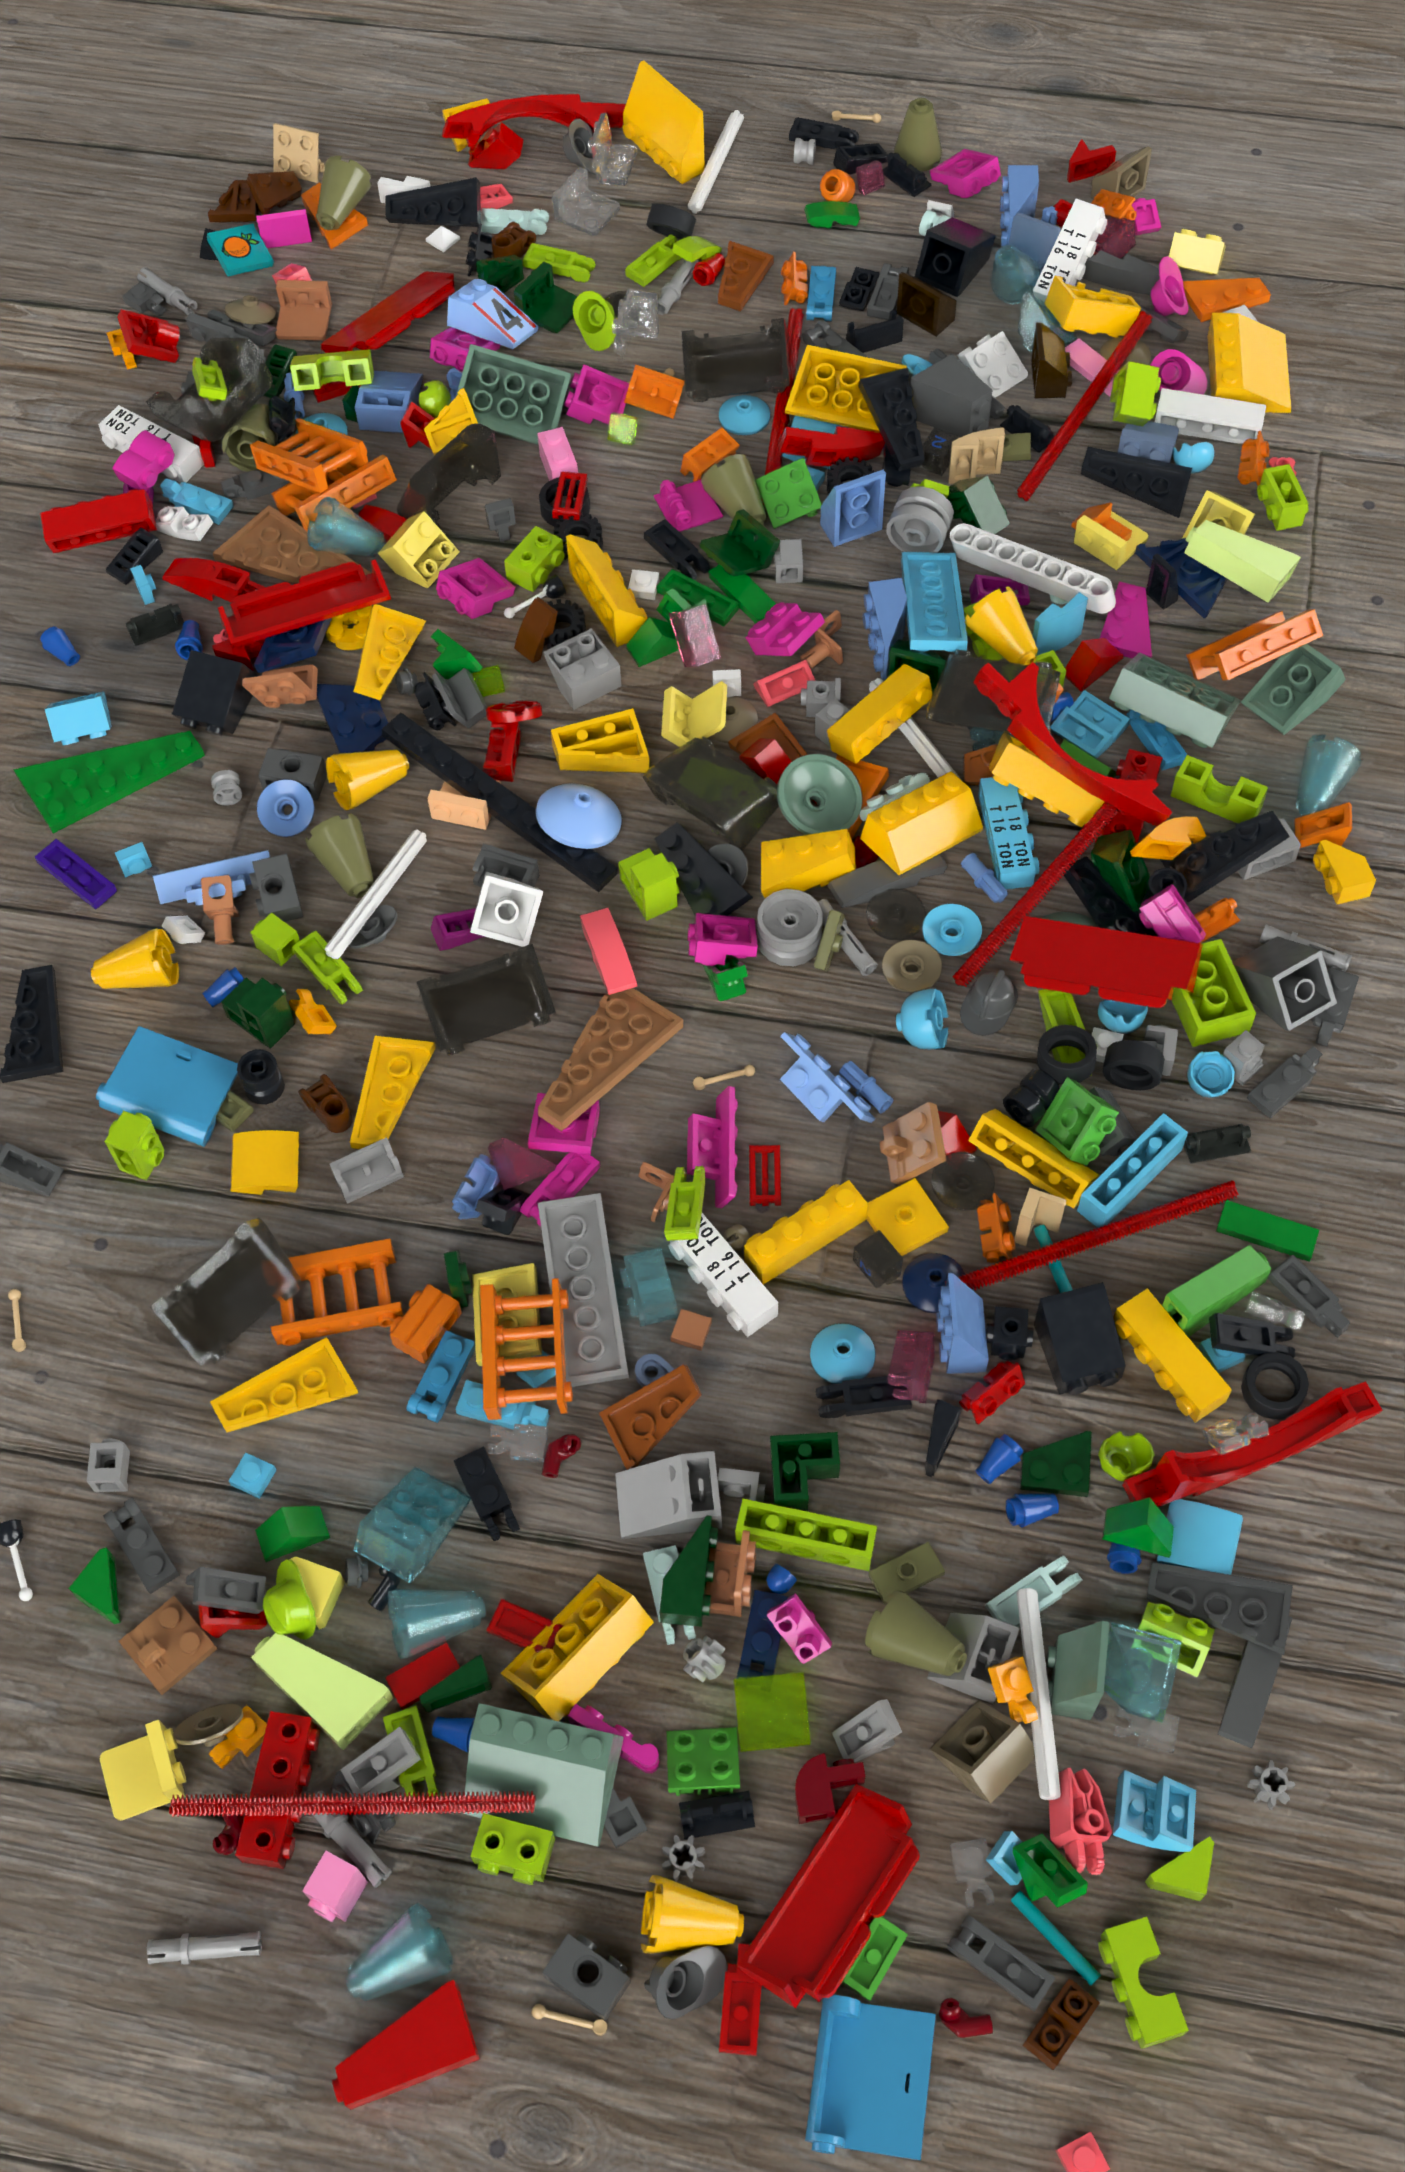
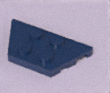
M1186 538L1178 541H1161L1160 546L1146 548L1145 544L1137 545L1135 554L1150 568L1153 556L1158 553L1176 570L1179 596L1203 618H1206L1228 579L1185 554L1184 552L1188 546Z
M332 618L267 637L254 664L257 672H266L316 656Z
M317 684V701L339 753L373 751L377 744L383 743L386 740L382 736L381 729L388 724L379 700L353 692L354 686Z

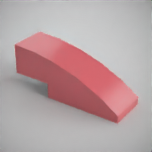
M609 908L581 915L580 919L584 936L608 994L611 995L637 987L632 966Z

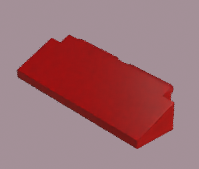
M423 272L320 344L321 350L325 353L353 351L354 347L360 350H376L407 329L411 325L412 320L424 317L455 293L454 273Z
M371 560V574L365 575L361 564L357 565L355 562H347L302 576L297 584L291 585L288 582H282L234 597L230 604L233 616L227 617L224 607H218L221 623L232 648L391 600L377 560Z
M1024 916L1009 960L1023 965L1020 974L1024 975V983L1030 987L1076 995H1087L1091 987L1099 988V996L1106 1000L1162 1008L1166 1005L1167 1000H1172L1174 988L1193 993L1203 945L1195 942Z
M855 1784L737 1964L742 1972L795 2009L805 1993L818 2002L822 1998H830L835 1994L871 1936V1930L868 1925L872 1918H879L885 1914L920 1858V1853L912 1838L906 1835L912 1823L902 1804Z

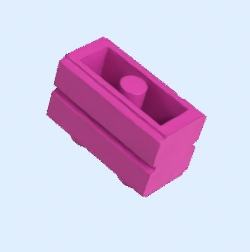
M1173 884L1144 901L1139 908L1141 910L1139 917L1142 923L1148 929L1152 927L1158 937L1199 943L1206 935Z

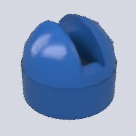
M774 1564L767 1576V1584L770 1590L777 1594L787 1593L797 1581L794 1575L778 1564Z

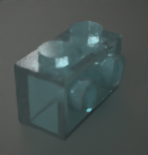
M661 1247L623 1256L625 1268L619 1271L623 1287H630L632 1297L627 1298L631 1317L638 1316L640 1327L678 1318L677 1303Z

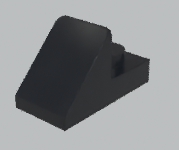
M502 1183L478 1199L475 1211L484 1214L483 1226L504 1235H510L522 1214L520 1212L521 1206L531 1194Z

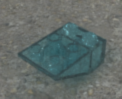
M414 1467L360 1521L354 1551L411 1583L430 1563L469 1504L471 1498L419 1468Z

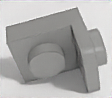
M1148 1025L1143 1041H1156V1048L1162 1052L1165 1058L1162 1075L1170 1076L1175 1060L1178 1030L1171 1029L1165 1025Z
M719 1467V1491H724V1494L730 1497H743L744 1494L750 1495L749 1500L764 1503L766 1484H760V1472Z

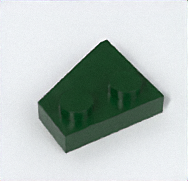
M516 255L483 259L476 262L478 279H482L487 284L497 287L503 294L524 279L522 259Z
M459 1250L444 1253L452 1298L459 1302L461 1308L468 1307L467 1295L472 1294V1287L466 1262H461Z
M1085 1431L1023 1453L1020 1490L1088 1497L1092 1432Z

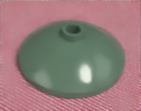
M809 754L799 757L786 767L778 782L777 799L784 817L794 828L806 835L841 829L848 830L860 814L862 792L858 780L845 764L833 757L822 754ZM810 800H814L817 803V807L813 806Z

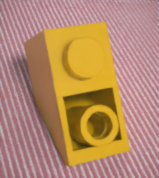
M1320 841L1313 861L1317 871H1321L1325 880L1326 891L1329 895L1333 896L1336 905L1370 897L1376 879L1365 856L1330 841Z

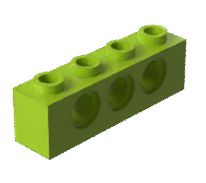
M742 1498L735 1529L736 1544L741 1545L743 1530L750 1531V1541L756 1542V1548L869 1571L877 1526Z

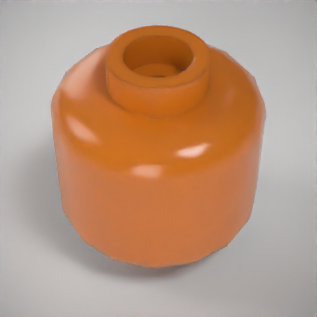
M832 169L826 172L821 179V195L827 201L849 202L855 193L854 179L840 169Z

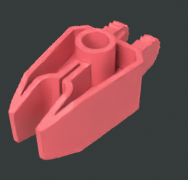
M1066 1768L1058 1773L1061 1791L1060 1798L1049 1800L1050 1840L1057 1848L1064 1849L1066 1860L1078 1873H1082L1084 1868L1087 1867L1088 1873L1100 1875L1103 1873L1105 1865L1102 1843L1107 1841L1113 1833L1100 1788L1086 1769L1073 1774L1071 1768Z

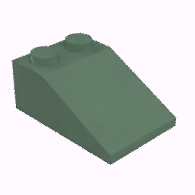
M1305 644L1281 655L1244 697L1241 704L1285 735L1326 703L1346 679L1341 667L1309 644Z
M1100 1621L1058 1635L1055 1645L1048 1647L1046 1667L1052 1668L1051 1681H1048L1052 1715L1091 1720L1104 1694L1109 1622Z

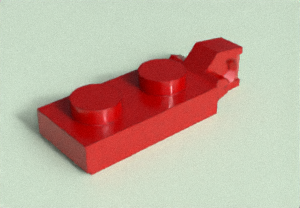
M739 1944L737 1964L749 1948V1944ZM728 1963L724 1981L719 2053L757 2056L762 1985L742 1972L737 1964Z

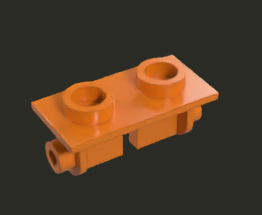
M1101 189L1091 202V204L1104 208L1105 216L1123 219L1127 223L1134 221L1137 215L1132 207L1135 197Z
M793 251L788 261L785 260L781 269V275L784 278L781 293L784 294L785 306L790 299L802 304L808 298V285L806 284L807 265L802 260L797 261L796 252Z
M1258 431L1257 439L1249 438L1242 444L1241 463L1239 464L1237 478L1243 485H1247L1250 482H1257V486L1260 485L1263 471L1267 468L1265 458L1269 457L1270 450L1268 441L1263 440L1261 431Z
M1223 898L1194 914L1206 933L1204 939L1199 943H1203L1240 922V919L1234 913L1237 903L1233 898Z
M993 1193V1203L990 1200H983L979 1202V1207L977 1208L979 1229L981 1231L991 1229L992 1231L991 1233L980 1235L982 1254L989 1263L998 1262L1001 1256H1005L1006 1259L1010 1260V1258H1013L1012 1250L1016 1249L1014 1236L1008 1227V1222L1012 1220L1008 1203H1003L998 1195Z

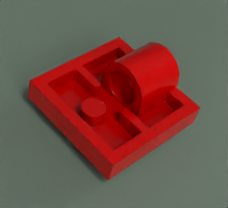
M123 309L120 310L117 318L128 352L156 358L160 361L176 363L179 357L176 347L180 336L178 325L168 323L167 320Z

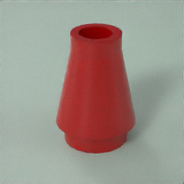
M716 253L712 257L696 263L693 270L694 280L701 286L713 284L721 269L725 266V257L720 253Z

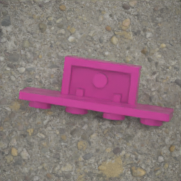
M728 1086L716 1098V1119L694 1113L688 1118L687 1174L694 1175L696 1166H704L705 1178L715 1180V1207L720 1209L735 1198L738 1187L735 1181V1168L738 1161L737 1154L735 1153V1140L738 1133L737 1126H735V1113L738 1101L735 1098V1087Z

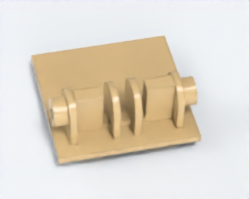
M277 123L273 124L274 172L294 171L298 179L318 183V174L324 171L325 165L318 159L319 133Z

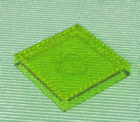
M803 1671L733 1678L740 1752L811 1745Z

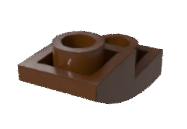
M535 598L522 621L514 649L532 663L541 660L545 637L553 634L558 611L541 598Z
M1069 1978L1022 2046L1050 2069L1054 2070L1100 2002Z

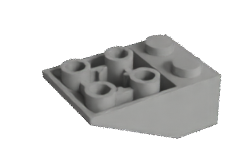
M715 1451L679 1454L615 1473L621 1539L695 1532L707 1515L712 1516L713 1528L722 1529Z

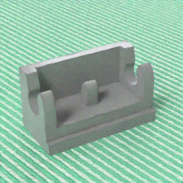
M387 1137L329 1164L334 1179L347 1204L404 1177L399 1161L394 1156Z

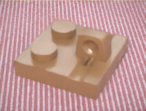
M927 1102L899 1117L896 1121L882 1127L884 1141L879 1142L881 1153L887 1156L892 1183L901 1185L947 1161L936 1104Z
M175 1596L171 1597L119 1640V1643L161 1695L166 1693L217 1650L214 1643Z

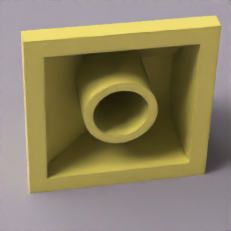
M1206 490L1182 538H1187L1191 529L1194 526L1198 528L1205 520L1245 535L1255 513L1216 492Z

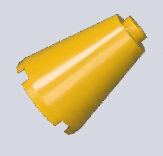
M1006 587L1007 592L1002 593L1000 589H997L973 606L975 613L971 618L967 614L965 623L968 628L1014 667L1022 666V668H1026L1036 660L1035 655L1038 652V648L1013 590L1010 587Z
M397 749L333 754L326 759V772L329 784L335 783L337 791L333 792L344 810L356 808L407 775V770H409V762L404 753L401 754Z
M156 928L95 960L91 968V977L96 985L99 984L103 989L170 987L178 983L179 965L178 962L172 963L170 954L176 952L169 936L163 929Z
M652 1875L649 1882L655 1883L653 1891L646 1890L644 1898L641 1934L648 1935V1944H641L643 1953L651 1954L694 1949L706 1945H729L735 1942L736 1937L742 1936L744 1914H739L737 1905L662 1876Z

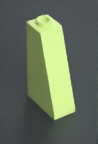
M1205 520L1198 528L1194 526L1186 538L1188 546L1184 552L1268 603L1290 579L1301 558L1294 553Z
M275 1633L272 1637L264 1638L257 1645L255 1654L251 1657L255 1664L306 1715L312 1717L314 1722L342 1750L393 1699L390 1690L384 1684L283 1634Z

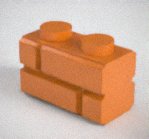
M427 1284L423 1291L418 1290L410 1299L408 1311L404 1316L399 1315L390 1327V1337L393 1345L422 1364L426 1363L438 1347L445 1331H449L462 1314L460 1304L456 1299L446 1293H442L441 1290L430 1284Z

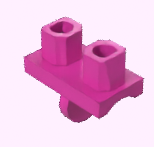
M796 1593L782 1604L768 1610L767 1617L794 1651V1654L801 1663L805 1664L831 1648L832 1641L815 1620L816 1615L812 1610H808Z

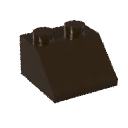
M901 272L898 283L897 314L937 337L955 321L957 301L922 280Z
M1036 322L1031 355L1034 399L1066 398L1067 387L1072 385V371H1067V368L1070 366V352H1065L1064 340L1042 322Z

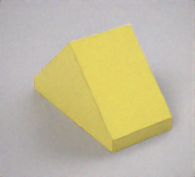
M295 1556L289 1560H292L299 1569L306 1593L315 1611L316 1625L320 1630L326 1627L345 1581L339 1571Z

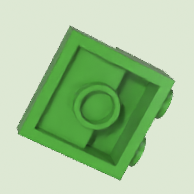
M1067 1077L1037 1126L1036 1131L1068 1159L1087 1166L1090 1161L1098 1157L1100 1153L1099 1145L1105 1135L1110 1134L1115 1129V1118L1119 1112L1102 1098L1090 1093L1077 1081Z

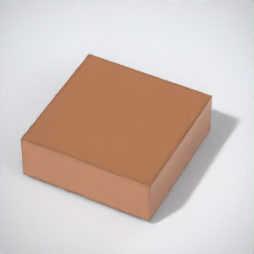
M681 1309L671 1335V1342L702 1351L712 1324V1318Z

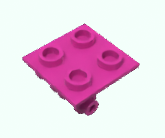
M664 480L660 484V493L653 495L665 519L679 532L723 518L716 502L704 490L701 480L677 488L674 482Z

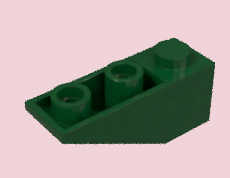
M707 1515L663 1578L659 1611L660 1623L702 1627L703 1616L710 1615L711 1595H707L705 1592L706 1583L713 1582L715 1561H709L710 1548H717L718 1528L712 1527V1516Z

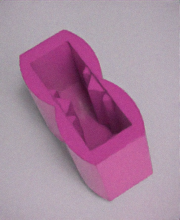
M144 430L135 437L129 449L119 456L112 469L120 481L135 489H145L147 491L156 483L158 474L172 464L175 453L168 442Z

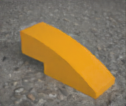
M1185 816L1173 818L1154 828L1133 847L1130 853L1133 857L1173 860L1191 845L1192 841L1194 844L1200 842L1206 837V834L1198 817Z

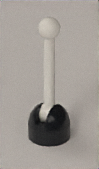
M556 574L548 578L543 585L542 592L514 608H506L504 611L505 617L513 618L516 612L532 604L533 600L537 597L543 598L547 596L551 599H557L565 595L566 590L562 581Z
M18 1519L0 1523V1544L10 1548L21 1588L19 1598L22 1601H29L33 1596V1592L27 1587L17 1545L21 1543L24 1537L22 1523Z

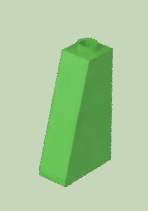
M1248 1245L1166 1294L1162 1306L1184 1333L1190 1337L1207 1325L1209 1317L1213 1314H1222L1265 1283L1272 1268L1269 1266L1267 1258L1261 1252H1256L1251 1245Z

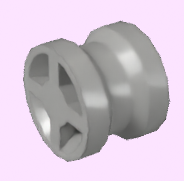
M801 138L795 139V164H799L801 161L807 162L808 165L814 164L815 139H810L809 141H803Z
M222 770L216 772L211 777V785L214 788L213 798L217 804L228 806L241 800L240 778L236 772Z

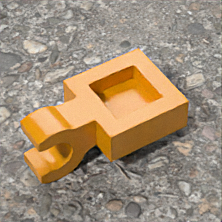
M117 329L106 332L114 356L122 354L127 370L137 367L133 353L128 352L122 330Z
M297 989L296 992L300 1000H290L289 1005L295 1011L296 1016L302 1023V1027L308 1034H332L337 1025L324 1005L316 1004L308 989Z
M1023 1656L1014 1657L988 1667L998 1703H1008L1010 1718L1018 1723L1023 1721L1024 1724L1037 1720L1036 1708L1026 1697V1694L1034 1690Z
M248 1705L242 1709V1720L224 1735L227 1739L218 1743L209 1752L212 1761L221 1769L226 1767L239 1751L248 1757L263 1742L267 1723Z

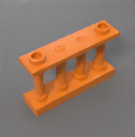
M300 418L295 420L298 433L276 446L259 440L250 444L257 469L318 493L329 489L326 474L348 462L360 466L369 463L367 448L362 440ZM303 444L302 446L296 448L295 450H293V451H291V452H288L289 450H291V449L297 447L298 445ZM316 450H319L318 452H316V453L310 455L309 457L304 458V457L307 456L308 454H310V453H312V452H314V451H316ZM331 456H335L334 458L326 461L325 463L320 464L322 461L330 458Z
M382 454L363 466L348 462L326 474L329 489L322 493L290 482L272 492L271 495L280 513L288 516L296 511L304 530L310 532L394 483L397 479L388 457Z
M1308 609L1285 620L1283 611H1279L1188 653L1186 656L1195 679L1200 680L1219 671L1222 681L1230 680L1322 637L1323 633L1315 609Z
M391 1239L263 1262L264 1274L270 1287H278L282 1324L271 1326V1332L277 1345L292 1346L300 1343L301 1340L378 1325L390 1327L399 1315L404 1316L401 1303H391L386 1270L389 1264L396 1263ZM371 1268L374 1270L379 1306L359 1309L354 1273L357 1270ZM340 1274L342 1275L347 1312L327 1315L323 1279L326 1276ZM308 1280L311 1286L315 1318L295 1322L291 1285L295 1282Z
M554 1278L552 1279V1294L503 1298L502 1295H497L493 1284L480 1285L483 1409L488 1420L502 1419L501 1408L507 1407V1404L556 1399L560 1413H568L567 1402L573 1401L571 1381L566 1382L563 1309L569 1308L567 1289H562L559 1279ZM553 1307L554 1324L515 1328L499 1326V1315H503L504 1311ZM554 1337L555 1355L505 1359L504 1356H500V1345H505L507 1341ZM555 1368L556 1386L517 1390L501 1388L500 1376H506L507 1372Z

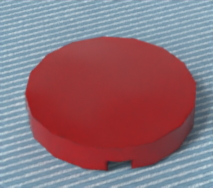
M519 700L507 705L503 702L493 704L486 708L487 720L491 722H518L535 719L542 716V705L537 701Z

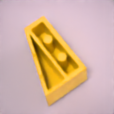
M1057 275L1054 276L1044 303L1061 324V328L1066 331L1083 330L1092 335L1106 333L1115 338L1120 335L1124 336L1141 310V307L1129 295L1100 288L1099 292L1085 289L1086 284L1082 282H1077L1076 286L1066 284L1062 281L1063 277Z
M633 708L551 729L552 747L560 770L649 773V754Z
M847 829L761 842V892L764 898L784 889L801 890L804 892L817 885L824 887L829 882L856 870L855 846Z

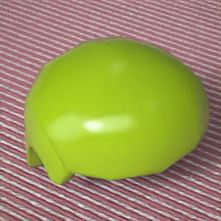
M439 380L425 383L424 386H427L428 389L419 394L420 408L435 419L439 416V412L451 403L450 391Z
M1119 1431L1102 1442L1098 1456L1103 1471L1116 1480L1124 1482L1128 1478L1147 1472L1155 1454L1152 1444L1142 1434L1135 1433L1132 1436H1125Z

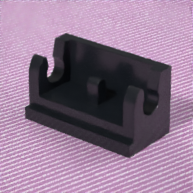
M895 309L890 311L889 320L867 327L854 329V322H850L847 325L846 340L862 353L902 342L904 320L902 316L896 317L897 310Z

